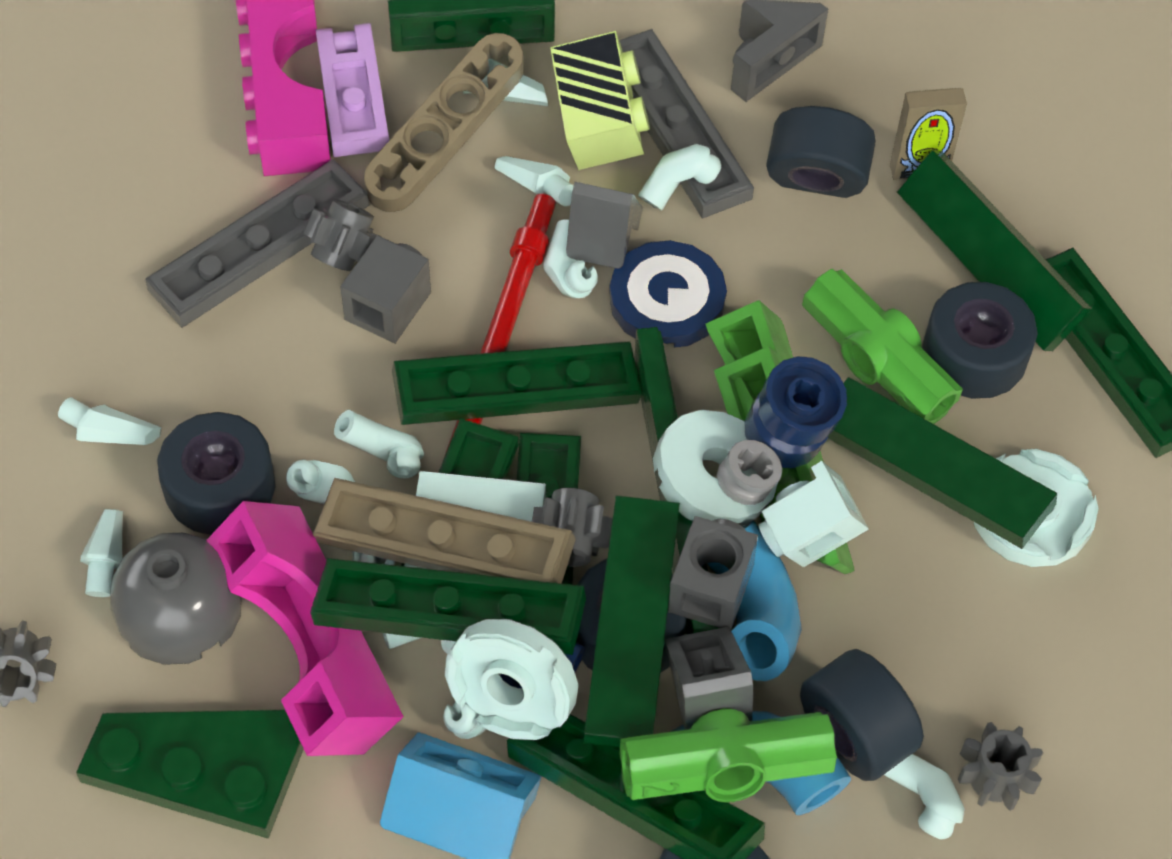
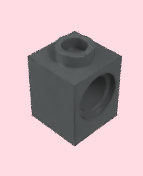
M695 516L670 583L668 612L718 628L729 626L732 631L754 566L758 534L748 532L741 525L730 520L714 519L711 521ZM707 563H720L726 566L729 571L722 574H712L703 570L701 566Z

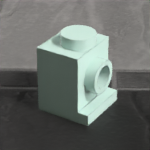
M823 461L811 467L816 479L811 482H796L783 489L776 496L777 502L762 510L766 520L759 524L760 532L771 551L777 557L784 554L802 567L809 565L869 530L841 476Z

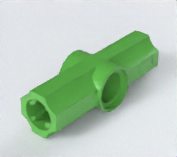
M833 268L818 277L813 286L804 294L802 306L841 345L843 359L848 368L863 383L873 385L878 382L902 407L933 424L946 416L952 406L959 401L963 388L921 348L920 335L910 319L894 308L884 311L842 269L835 271Z
M720 709L709 712L700 717L692 725L691 729L621 738L619 753L624 788L627 797L630 796L631 800L706 790L707 795L713 800L736 802L756 794L763 787L764 783L768 781L833 773L837 760L834 731L828 714L823 715L821 712L749 721L743 712L735 709Z

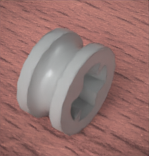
M743 440L736 443L728 452L727 457L721 462L718 467L717 478L723 492L733 501L744 505H755L764 501L781 479L782 466L774 450L766 444L756 440ZM752 468L757 474L747 477L741 470L745 471Z

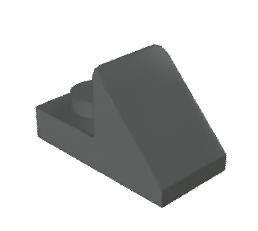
M745 0L742 3L739 36L744 42L738 47L733 56L734 65L731 90L747 102L823 45L828 8L821 3Z
M574 182L566 246L567 256L575 260H584L585 262L616 269L621 268L624 265L631 230H638L643 207L635 196L626 192Z

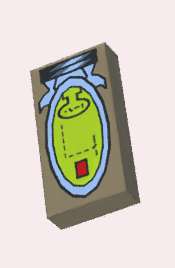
M963 88L910 91L905 93L890 160L893 180L908 179L932 149L943 151L951 161L953 160L967 106Z

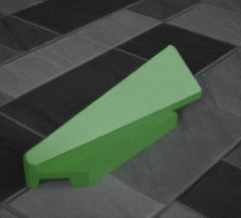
M760 300L706 323L708 333L725 363L724 366L715 369L714 373L727 414L745 421L752 404L761 392L772 369L783 360L793 358L782 320ZM821 451L806 465L793 469L782 468L781 479L778 481L774 498L767 507L777 502L776 496L786 487L796 482H811L816 479L811 467L823 461ZM761 513V514H760V517H761V520H762V522H763V521H765L766 519H765L763 513ZM847 542L816 560L843 574L855 571Z

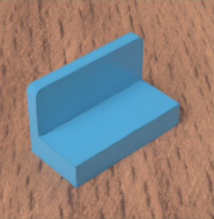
M418 732L397 755L380 825L391 832L466 859H510L521 819L536 799L542 776Z

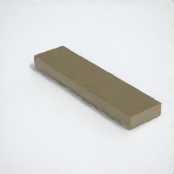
M334 478L313 536L320 544L422 568L560 584L562 583L576 541L571 530L339 478Z

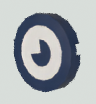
M671 240L650 242L629 251L625 256L624 265L618 269L614 268L609 285L610 306L614 319L623 331L636 339V329L657 327L658 331H661L663 343H674V348L690 346L709 336L706 323L722 317L727 288L723 272L710 255L695 246Z

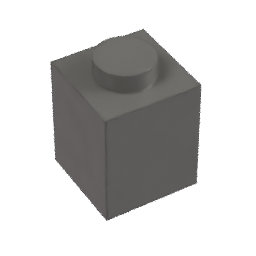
M377 235L340 286L344 320L396 344L431 294L429 259L408 244H396Z

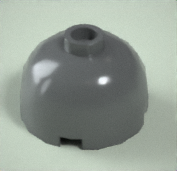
M183 532L161 533L141 541L122 558L112 577L111 612L121 636L140 657L163 665L189 664L202 659L201 652L211 649L217 642L220 643L221 647L231 638L241 617L242 597L229 591L224 565L218 552L206 541L207 539Z

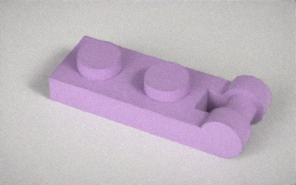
M371 24L354 25V31L333 33L332 27L316 29L334 157L379 152L388 143L389 134Z

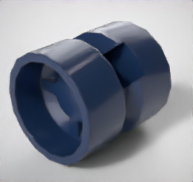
M797 356L783 360L772 369L761 392L757 395L745 419L746 439L759 441L774 450L780 459L782 468L793 469L809 463L819 453L828 436L842 418L847 406L846 388L840 376L828 364L812 357Z

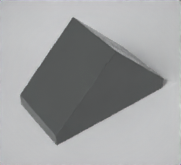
M729 626L664 639L684 730L691 729L692 725L705 714L720 709L741 711L748 717L749 721H752V674Z

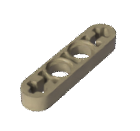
M494 33L478 41L370 161L365 170L364 182L369 201L376 208L385 212H397L404 210L412 204L519 83L523 76L524 59L521 45L515 38L507 34ZM504 55L508 56V68L503 65H497L488 74L489 57L499 60ZM486 75L488 80V88L482 82V79ZM460 91H469L479 99L476 108L467 113H457L451 110L447 105V101L450 96ZM423 131L436 132L443 138L441 147L429 154L416 151L411 146V142L417 134ZM401 155H403L409 164L400 174L402 188L398 190L390 186L385 191H382L380 178L383 176L390 180L395 178L403 169Z

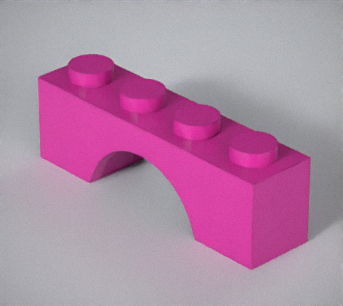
M236 0L239 26L248 25L249 33L239 34L242 67H252V76L242 77L246 111L255 110L256 120L245 121L249 155L260 154L264 177L313 172L331 160L323 90L308 87L292 80L282 71V68L297 51L317 42L314 0Z
M243 501L206 541L219 554L225 568L229 591L251 601L268 613L280 625L295 649L300 668L299 681L281 699V702L307 756L364 755L404 716L362 631L317 626L313 623L310 611L324 571L326 559L313 536L300 506Z

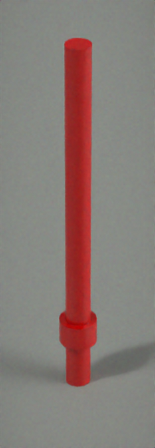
M547 194L535 195L524 227L516 231L510 248V255L513 260L480 354L506 352L534 268L542 264L549 245V238L546 233L556 201ZM483 418L465 420L481 425ZM459 420L456 421V424H455L454 430H453V432H452V435H451L449 444H450V442H451V439H452L453 434H454V432H455V430H456V427H457V425H458Z

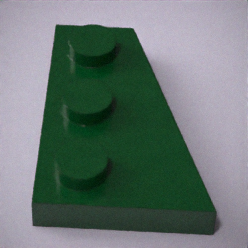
M285 710L103 713L76 773L81 783L269 839L304 749Z

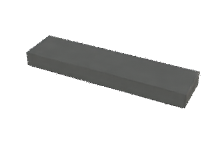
M653 29L619 40L623 52L631 50L634 52L641 83L631 86L633 99L643 98L650 128L647 131L661 154L664 156L667 153L694 144H700L708 147L710 154L715 155L721 161L720 172L711 183H699L694 177L680 182L701 218H706L752 200L754 186Z
M332 159L145 279L147 289L183 328L312 244V238L303 233L314 208L323 211V208L329 210L333 199H337L365 209L369 206L368 193Z

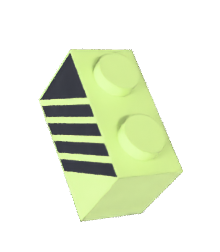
M616 31L550 47L566 141L578 170L643 155L644 151L640 132L650 130L643 98L633 99L631 86L641 83L633 50L623 52Z

